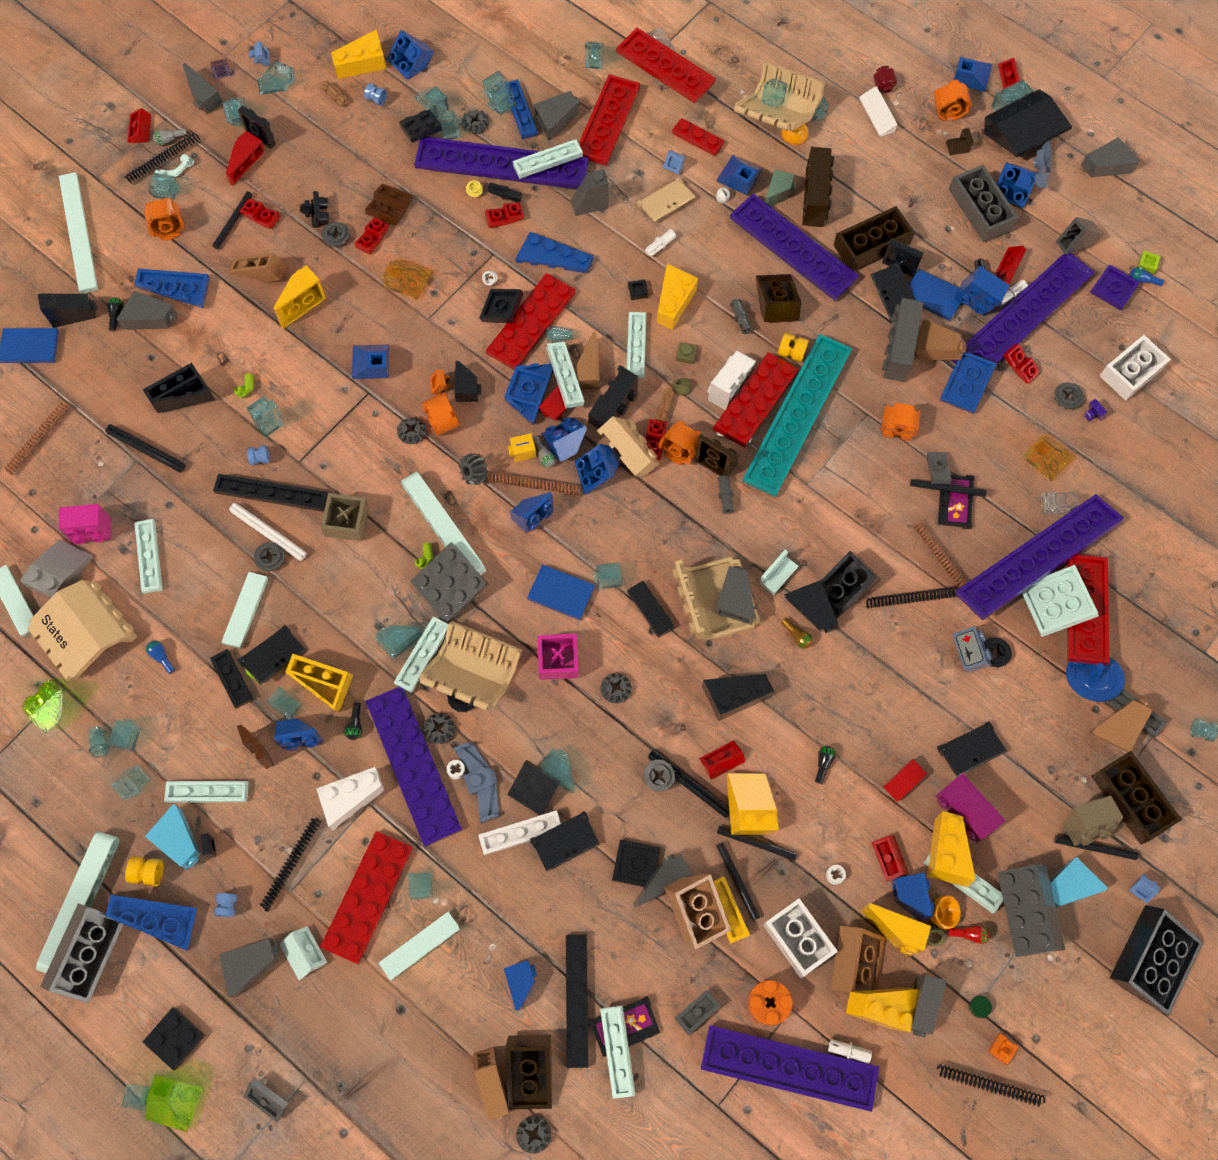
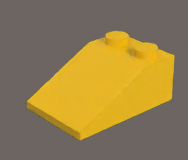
M307 265L302 269H298L291 276L273 307L283 329L326 299L319 278Z
M728 773L727 786L731 835H770L778 831L777 809L766 774Z
M871 903L862 908L861 912L894 947L900 949V953L912 956V954L916 955L924 951L931 926Z

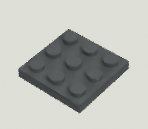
M450 542L411 580V583L447 624L489 585L453 542Z

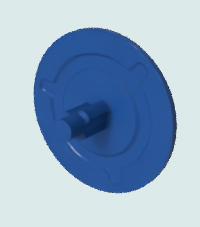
M1111 657L1108 666L1102 663L1096 665L1069 662L1066 668V678L1070 687L1087 700L1095 702L1109 701L1116 698L1124 688L1125 676L1123 670Z

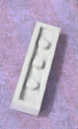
M556 810L482 833L478 836L485 856L530 842V838L536 837L561 823Z

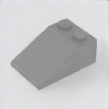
M58 540L29 566L20 581L29 589L50 599L57 591L76 583L93 556L62 540Z

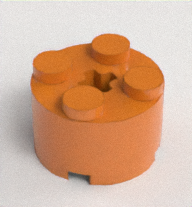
M952 80L949 84L934 91V101L938 117L941 120L947 121V118H952L953 120L960 119L969 113L970 107L972 108L968 87L964 83H959V80Z
M164 198L145 204L144 216L148 231L152 237H160V240H171L180 235L179 232L184 229V222L179 206L171 198Z
M445 392L421 403L437 436L461 426Z
M894 403V407H889V404L886 405L881 423L883 436L886 438L899 436L902 440L911 441L912 437L918 434L921 410L917 412L915 406L903 403Z
M677 421L671 425L659 441L660 450L664 449V455L670 461L678 465H682V463L688 465L696 455L698 437L701 433L686 426L684 422Z
M773 980L763 981L754 986L747 998L749 1015L755 1022L765 1026L777 1025L786 1020L793 1004L787 988ZM765 999H772L774 1007L766 1008L767 1002Z

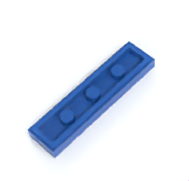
M519 80L502 83L521 139L538 136L537 128Z

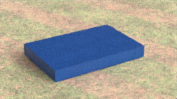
M918 269L909 285L915 300L924 302L923 309L951 321L961 303L960 300L955 298L958 287L921 269Z
M3 328L0 343V363H55L59 330L57 328Z
M968 352L963 353L962 359L957 360L940 397V401L974 414L997 363Z
M542 565L527 596V600L581 620L595 585Z

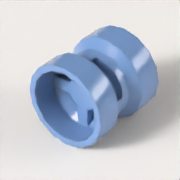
M369 83L365 88L364 98L369 101L373 100L375 104L381 106L387 98V90L381 87L377 88L376 85Z
M261 445L257 449L254 447L247 448L250 466L257 465L258 462L263 464L270 463L267 445Z
M227 893L216 894L215 901L218 906L214 909V916L235 917L236 910L233 906L237 902V895Z

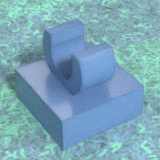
M260 41L254 43V50L249 51V58L254 57L255 64L261 63L264 67L270 65L269 51Z
M672 150L668 151L663 168L676 174L681 173L685 156Z
M1143 874L1130 886L1129 891L1148 903L1159 893L1161 887L1157 885L1156 881L1152 882L1147 878L1146 874Z

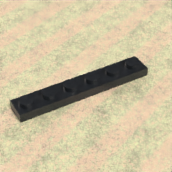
M218 474L213 489L215 494L321 512L325 510L328 492L223 474Z
M587 934L566 935L567 1068H588Z

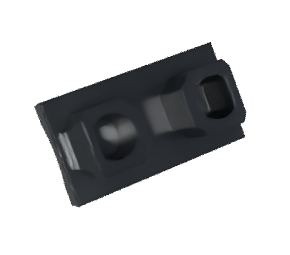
M313 191L311 203L309 200H305V203L300 205V212L305 214L307 218L311 214L312 228H317L319 223L328 224L329 213L320 211V209L327 210L328 198L319 197V192Z

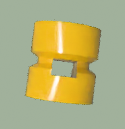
M785 332L777 355L786 358L791 356L792 360L802 362L809 340L801 337L795 339V335Z
M132 856L127 863L125 880L130 884L140 885L143 882L144 885L157 887L163 877L164 862L161 859L152 858L146 861L144 857Z

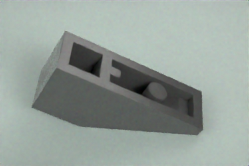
M184 63L183 68L194 98L193 103L197 109H202L208 114L222 103L219 92L190 66Z
M674 854L663 858L664 863L659 865L634 901V907H638L666 892L665 886L683 877L692 876L682 854L676 857Z

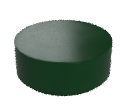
M975 996L969 1002V1010L973 1016L985 1018L991 1013L992 1005L988 998Z

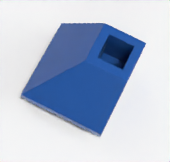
M400 30L386 60L406 79H410L428 66L434 51L423 41Z
M960 56L953 80H959V83H964L968 88L985 92L992 64Z
M732 155L717 178V182L748 195L763 168Z
M1006 162L996 184L1009 203L1024 208L1034 186L1035 175L1039 172Z
M389 344L353 345L352 379L389 378Z
M569 417L562 420V423L556 426L546 428V431L541 433L551 452L561 462L577 454L587 429L585 425L574 417Z
M599 444L575 461L584 494L587 495L613 477L620 464L615 447L611 448L608 445Z
M548 492L524 499L510 511L511 519L526 534L530 530H535L541 520L548 518L553 513V494Z
M297 718L276 722L274 739L286 751L297 750L300 746L315 747L318 743L323 742V738L313 727Z
M925 873L895 878L891 881L895 903L919 921L933 916L934 904L932 899H929L928 894L930 882L928 878H925Z

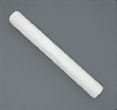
M233 503L230 506L229 510L231 513L272 542L280 545L282 549L300 561L306 557L307 553L302 548L239 504Z

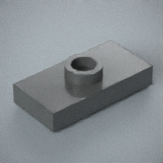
M927 452L926 457L931 484H950L952 479L946 452Z

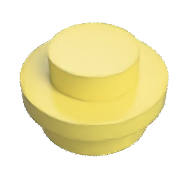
M472 180L466 186V193L470 197H479L483 193V186L480 182Z

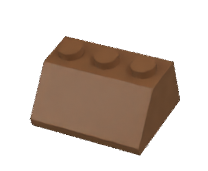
M711 874L683 877L664 887L684 942L696 950L731 931Z
M840 926L837 945L838 952L835 955L834 971L831 978V990L844 995H849L853 991L878 990L885 937L863 928Z

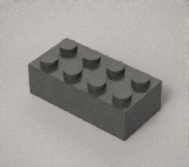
M984 165L953 177L949 191L983 242L1014 229L1019 217Z
M902 298L900 305L896 304L890 323L892 327L888 334L889 343L885 349L886 359L882 365V371H885L883 378L900 382L906 381L913 364L924 302Z
M1033 864L997 872L1015 956L1026 957L1066 950L1046 865Z
M78 903L40 987L49 992L89 1003L123 923L106 917L105 912Z

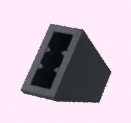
M38 294L40 310L53 328L96 318L95 311L97 310L95 300H91L88 294Z
M821 580L784 594L786 600L820 632L829 633L836 630L835 626H838V622Z

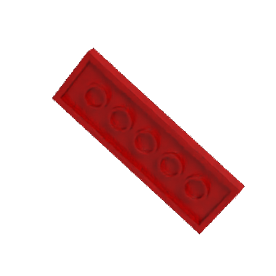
M638 27L616 48V53L694 104L716 81L715 77Z
M611 74L608 75L579 141L583 157H588L589 161L607 166L640 89V83Z
M546 273L518 308L513 323H507L486 349V354L515 370V367L523 363L576 294V289Z
M767 352L715 423L713 430L745 448L795 378L799 369Z
M1075 555L1067 561V568L1076 566L1099 616L1067 628V661L1096 665L1102 663L1108 666L1110 663L1108 558Z
M375 831L320 948L359 965L414 849L413 847Z

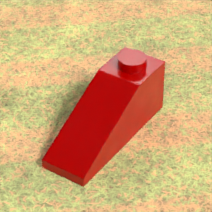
M247 131L235 141L227 167L226 176L232 186L265 152L262 140Z

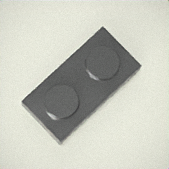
M706 990L674 1019L687 1035H690L721 1006L709 991Z
M256 1078L248 1084L243 1096L276 1122L283 1117L289 1104Z

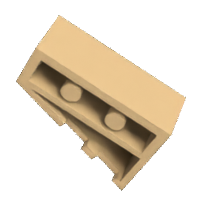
M614 416L611 417L597 430L598 433L606 435L611 441L609 446L617 448L621 454L620 459L635 476L644 477L659 464L656 459L657 455L652 449L648 448L646 439L636 431L637 426L634 422Z

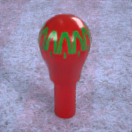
M976 925L965 927V929H948V936L964 937L975 943L985 944L990 938V932L985 926Z

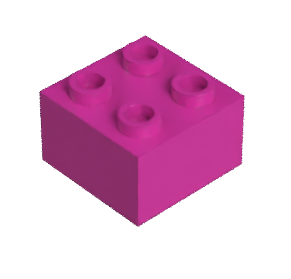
M99 504L59 507V530L74 544H84L89 541L103 542L104 540L111 539V518Z
M577 634L537 635L539 679L579 678Z

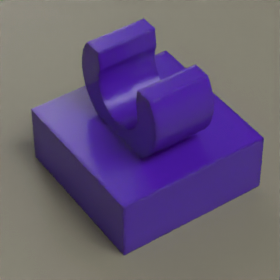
M1096 398L1089 403L1088 408L1090 410L1085 413V417L1089 422L1095 417L1101 421L1107 416V411Z

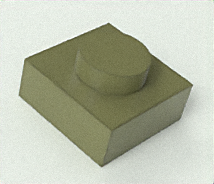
M679 342L676 361L693 364L697 345Z

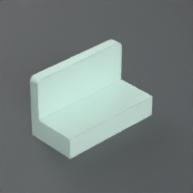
M787 550L782 552L761 577L759 584L772 595H775L798 569V565L787 558Z
M308 926L291 932L280 943V947L298 980L303 979L311 971L327 963Z

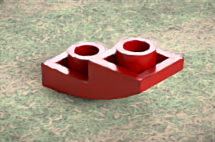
M248 199L240 210L242 215L268 229H272L281 217L278 212L265 208L261 202Z
M520 202L503 204V207L499 209L485 210V217L489 228L508 225L524 219Z
M374 217L365 226V232L355 242V248L370 255L384 237L389 224Z
M1014 344L1003 354L1010 367L1026 384H1029L1041 373L1033 358H1027L1020 344Z
M649 419L646 445L657 455L656 459L661 460L663 448L660 450L659 441L666 433L667 422Z
M911 759L883 788L898 802L927 773L914 759Z

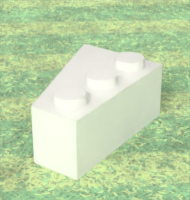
M736 351L733 356L728 358L726 365L710 383L707 390L709 393L708 401L726 410L753 372L756 361Z
M375 767L316 788L328 827L332 831L347 818L349 819L361 807L366 806L385 791L379 772Z

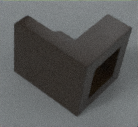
M969 128L962 129L959 138L946 141L950 156L970 153L974 143Z

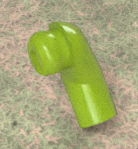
M250 373L245 374L244 385L235 387L234 394L239 398H243L254 389V375Z
M424 543L422 545L424 555L415 560V565L419 569H424L434 559L432 543Z

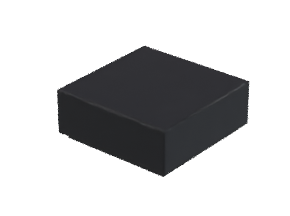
M645 279L628 282L631 300L648 298Z
M208 833L201 835L203 855L207 858L216 857L214 837Z

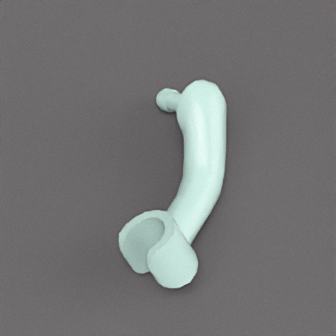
M183 154L180 158L182 163L176 169L155 170V173L161 180L179 176L187 167L193 166L194 160Z

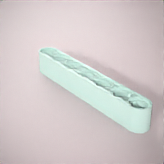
M416 471L401 480L403 488L443 545L446 547L450 542H453L481 575L484 574L486 569L419 473Z
M101 831L96 832L93 836L37 961V971L46 974L77 904L92 907L118 848V837Z

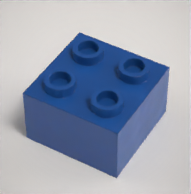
M979 266L962 281L955 298L972 308L976 313L984 316L1002 302L1010 285Z

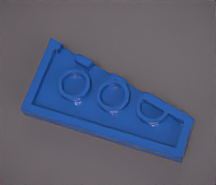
M530 231L515 260L516 263L528 262L530 265L535 266L541 264L548 265V268L561 267L568 271L587 273L594 260V256Z
M138 268L134 284L137 288L203 308L210 277L208 274Z
M110 895L105 916L188 951L197 908Z

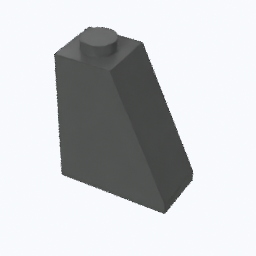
M571 91L534 104V115L548 141L578 115L579 101L576 96H573Z
M1118 137L1087 154L1081 166L1091 177L1133 173L1140 161Z
M604 169L589 172L584 177L571 199L575 216L608 209L609 183Z
M1076 217L1056 240V243L1067 255L1094 246L1103 233L1093 221Z
M133 291L116 320L122 329L125 330L169 329L171 324L175 322L177 313L171 304Z
M729 566L715 614L752 625L755 614L748 571H745L740 566Z
M268 938L219 954L228 997L234 998L239 996L278 962L277 955L280 954L277 942L274 943V940Z
M928 975L916 978L914 989H918L911 1027L913 1035L925 1038L926 1034H933L947 980Z

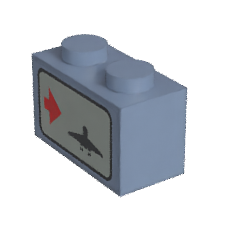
M973 626L953 634L966 672L971 673L992 666L990 662L992 655L989 648H985L984 642L986 637L982 630Z

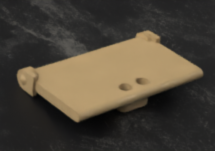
M678 177L675 181L651 195L638 200L636 204L655 222L694 199L695 195Z

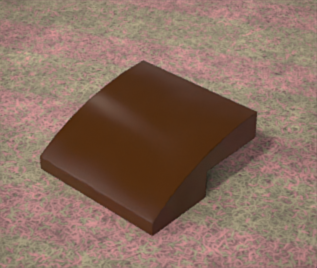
M381 184L374 192V199L365 208V214L396 226L408 209L412 195Z
M238 725L237 728L243 745L252 754L255 753L257 761L266 769L274 766L264 746L245 727Z

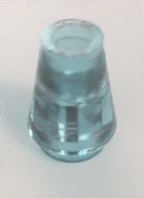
M551 325V327L546 329L547 342L557 343L572 340L573 330Z
M91 727L88 730L89 753L96 758L103 757L108 754L110 746L101 727Z

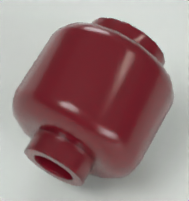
M882 66L876 70L873 76L875 87L877 86L878 90L883 91V93L891 92L897 85L895 70L889 68V66Z

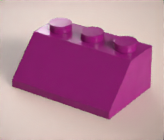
M963 773L936 795L937 802L943 809H947L952 814L963 816L966 835L976 843L983 840L1005 822L1004 818Z

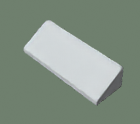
M877 86L860 96L859 100L879 137L895 133L897 123Z

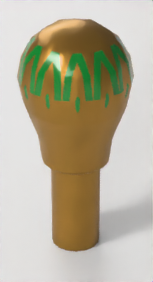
M787 618L782 620L781 624L791 632V636L799 648L806 649L812 645L813 639L808 632L794 626Z

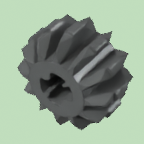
M470 453L460 459V474H462V480H465L467 484L478 485L487 479L489 471L485 464V458H482L481 454Z

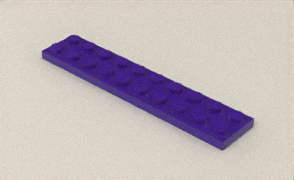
M425 137L420 139L414 165L417 169L578 189L586 176L589 158L580 157L519 179L513 167V161L540 151Z
M1064 253L966 342V352L998 364L1004 358L1003 354L1014 344L1022 342L1093 276L1094 271L1072 253L1067 255ZM951 360L954 364L957 363V360Z
M1095 494L959 588L955 595L983 621L1121 524L1124 517Z

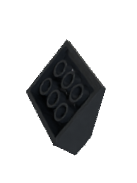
M1038 89L985 116L984 134L1018 157L1072 129V125L1052 97Z
M1145 905L1110 975V979L1127 992L1164 1015L1169 1016L1203 942L1165 909Z

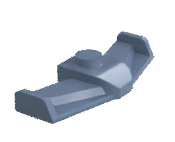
M1050 140L1041 144L1042 149L1037 150V157L1034 158V167L1038 168L1039 171L1035 175L1037 187L1041 188L1047 187L1051 174Z
M468 742L454 747V751L469 771L468 774L463 775L469 794L471 796L477 793L480 824L500 817L496 785L497 778L494 770L488 766L473 743Z

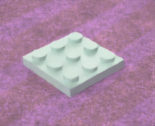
M1075 565L1045 576L1022 593L1041 637L1099 616Z

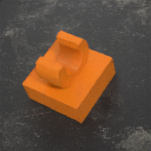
M437 369L429 378L432 394L439 395L442 390L448 391L451 388L450 384H446L450 376L444 375V370Z
M999 1033L987 1052L1003 1064L1008 1065L1019 1046Z

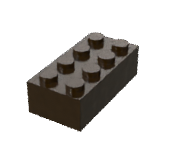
M810 148L805 175L802 225L823 227L824 220H828L831 208V199L829 198L832 193V185L830 183L833 178L831 167L834 164V156H831L832 148Z
M895 206L836 233L833 246L847 267L854 271L884 257L891 238L905 245H910L915 231L898 207Z
M1129 751L1091 775L1106 797L1111 796L1123 816L1122 820L1140 845L1151 841L1182 820L1132 751Z

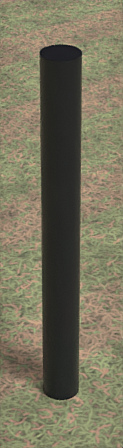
M249 191L245 193L213 243V248L217 250L220 248L241 215V208L248 199L252 198V193Z
M915 479L910 481L911 487L986 497L987 490L949 484H931L929 481Z
M722 826L718 828L717 834L794 861L796 859V852L747 835H731V830Z
M1058 835L1054 837V843L1132 860L1138 859V852L1096 843L1074 846L1072 840L1068 837Z
M724 843L717 844L716 847L752 920L759 919L760 916Z

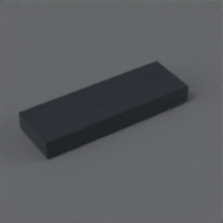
M644 581L627 590V593L658 638L675 628Z
M228 649L210 658L235 709L254 700Z

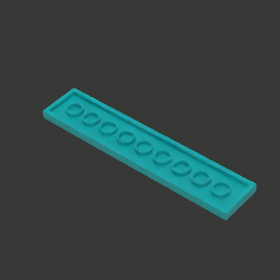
M819 334L743 477V483L776 498L852 351L851 347Z

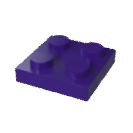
M1109 264L1090 293L1115 308L1122 310L1140 282Z

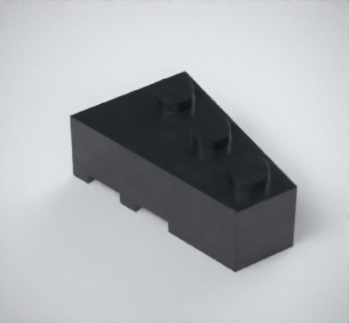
M192 362L143 389L157 413L215 400Z
M621 365L617 368L618 375L615 380L612 381L610 379L607 384L610 387L604 395H600L588 414V422L598 429L611 417L619 418L620 415L623 416L628 409L629 403L634 402L638 397V375Z

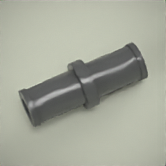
M740 299L732 300L730 305L735 314L734 319L738 322L742 334L750 333L753 328L748 320L749 315L747 311L744 310Z
M724 475L718 477L720 490L718 496L721 499L723 514H731L734 512L733 491L730 488L729 476Z

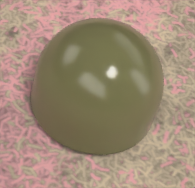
M680 378L674 381L673 389L675 393L682 396L687 395L691 390L690 380L688 378Z
M935 924L929 925L931 926L929 936L932 933H939L940 937L937 941H932L928 936L926 943L933 947L942 945L946 939L944 930Z

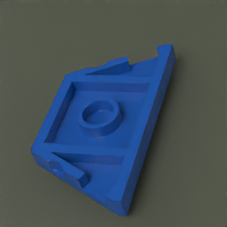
M551 361L550 364L539 365V363H534L529 366H516L504 397L510 406L533 425L535 424L540 410L539 406L542 404L554 371Z

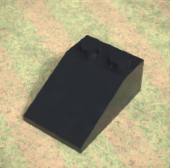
M849 551L821 580L836 619L864 597L881 578L855 552Z

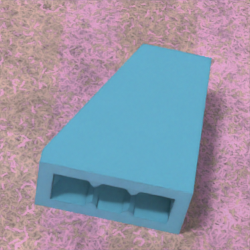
M173 804L145 837L180 867L187 870L197 863L201 852L183 810Z
M1077 857L1069 860L1050 880L1056 907L1101 893L1108 888Z

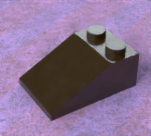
M791 274L756 275L760 311L764 322L799 321L801 299Z
M700 434L695 462L718 476H729L738 463L739 455L731 448L724 447L716 439Z
M551 1035L508 1036L505 1049L509 1110L552 1109Z

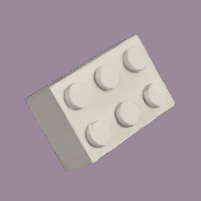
M1143 335L1110 362L1100 374V377L1126 401L1161 372L1171 359Z
M800 898L763 924L800 978L806 976L838 952Z

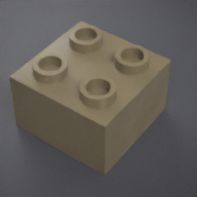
M328 493L321 524L324 536L362 541L369 510L366 498Z
M1108 796L1074 807L1063 823V826L1074 846L1079 844L1085 846L1092 843L1095 839L1101 838V840L1111 837L1114 829L1119 827L1118 824L1123 816L1113 798Z

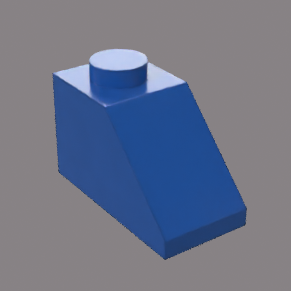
M528 960L504 968L516 1011L522 1009L535 984L534 977H537L534 964L530 965Z

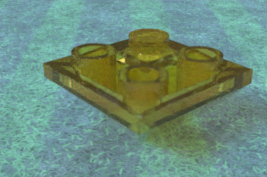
M399 258L389 263L382 277L385 288L417 300L433 271Z
M1048 433L1042 435L1023 456L1027 462L1050 481H1053L1076 457Z

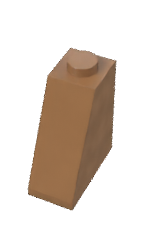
M923 320L915 352L919 360H961L963 353L966 352V342L963 341L961 334L929 320Z
M1131 700L1091 729L1090 733L1129 752L1132 750L1153 710L1148 708L1149 704L1143 700Z
M493 1047L473 1053L474 1073L487 1120H499L509 1114L508 1102Z

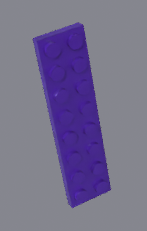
M752 194L730 214L732 221L834 301L859 277L853 270L755 194Z
M399 686L366 700L365 702L424 847L463 831L405 690Z
M709 1025L700 1070L872 1112L879 1067Z

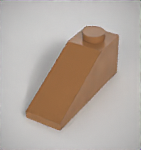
M274 253L235 257L229 272L234 275L268 282L278 281L282 279L287 265Z
M597 332L592 333L577 363L575 375L580 389L600 388Z

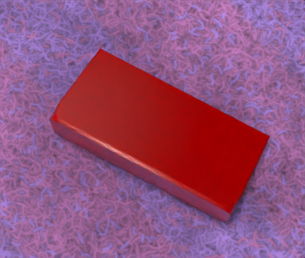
M1015 58L999 63L1004 92L1022 91V82Z
M143 108L130 114L128 143L149 142L151 114Z
M558 385L539 406L543 416L555 421L567 409Z
M734 740L699 758L711 780L745 762L744 753Z
M894 835L871 842L886 882L909 874Z

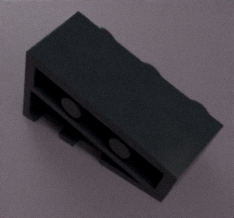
M766 674L703 680L702 688L718 721L771 698L774 693V689Z

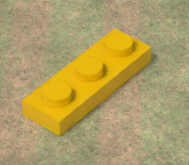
M725 877L714 880L715 888L731 931L726 933L729 943L732 944L750 936Z

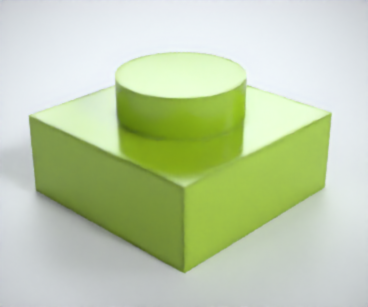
M1143 251L1138 267H1142L1147 272L1154 274L1161 256Z

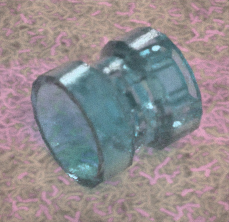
M1195 718L1191 726V736L1195 738L1203 737L1206 741L1214 742L1218 735V723L1211 721L1207 723L1203 719Z

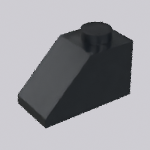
M455 361L456 402H478V395L482 394L481 384H478L477 376L460 361Z

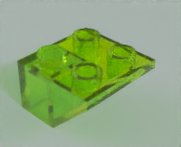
M51 679L49 682H44L35 695L27 697L21 706L27 717L45 733L62 719L63 691Z
M155 1075L147 1095L145 1120L188 1132L203 1087L166 1075Z

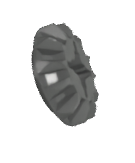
M469 110L467 114L464 113L462 118L463 128L470 133L483 132L489 124L488 116L484 114L483 110Z
M332 222L323 228L321 236L323 242L335 248L348 242L350 234L345 224ZM336 231H337V232H338V236H337L336 239H334L333 236L335 235V233H336Z
M1062 383L1054 392V400L1058 402V406H1063L1065 410L1068 408L1073 410L1079 407L1084 400L1083 391L1073 383ZM1073 393L1071 398L1065 400L1066 395Z
M416 416L414 418L407 417V419L401 420L399 426H397V435L406 444L419 443L426 435V425ZM407 426L410 427V428L415 427L414 429H415V432H416V433H414V432H412V431H410V432L408 433V428H407Z
M267 542L256 549L254 562L264 572H273L274 569L280 568V565L284 562L285 553L277 543ZM268 551L272 554V556H275L272 558L271 563L267 559H265L268 557Z
M618 672L608 674L602 680L600 686L601 694L608 702L622 703L631 695V681L625 674L623 675ZM620 682L621 690H616L611 694L613 690L611 684L616 685Z
M437 712L436 714L429 715L428 719L424 721L423 732L426 739L431 743L443 744L453 737L455 724L446 713ZM434 722L439 725L444 724L442 727L444 734L434 731L436 729Z
M655 759L648 763L644 769L645 783L654 791H666L672 787L675 781V771L671 764L665 760ZM656 770L658 772L665 770L663 774L664 780L662 778L654 780L657 776Z
M538 1116L525 1118L517 1128L516 1139L518 1145L527 1153L536 1154L542 1152L551 1140L549 1124ZM538 1125L537 1134L542 1138V1141L534 1139L533 1142L531 1141L528 1144L530 1135L527 1134L528 1132L525 1129L533 1131Z

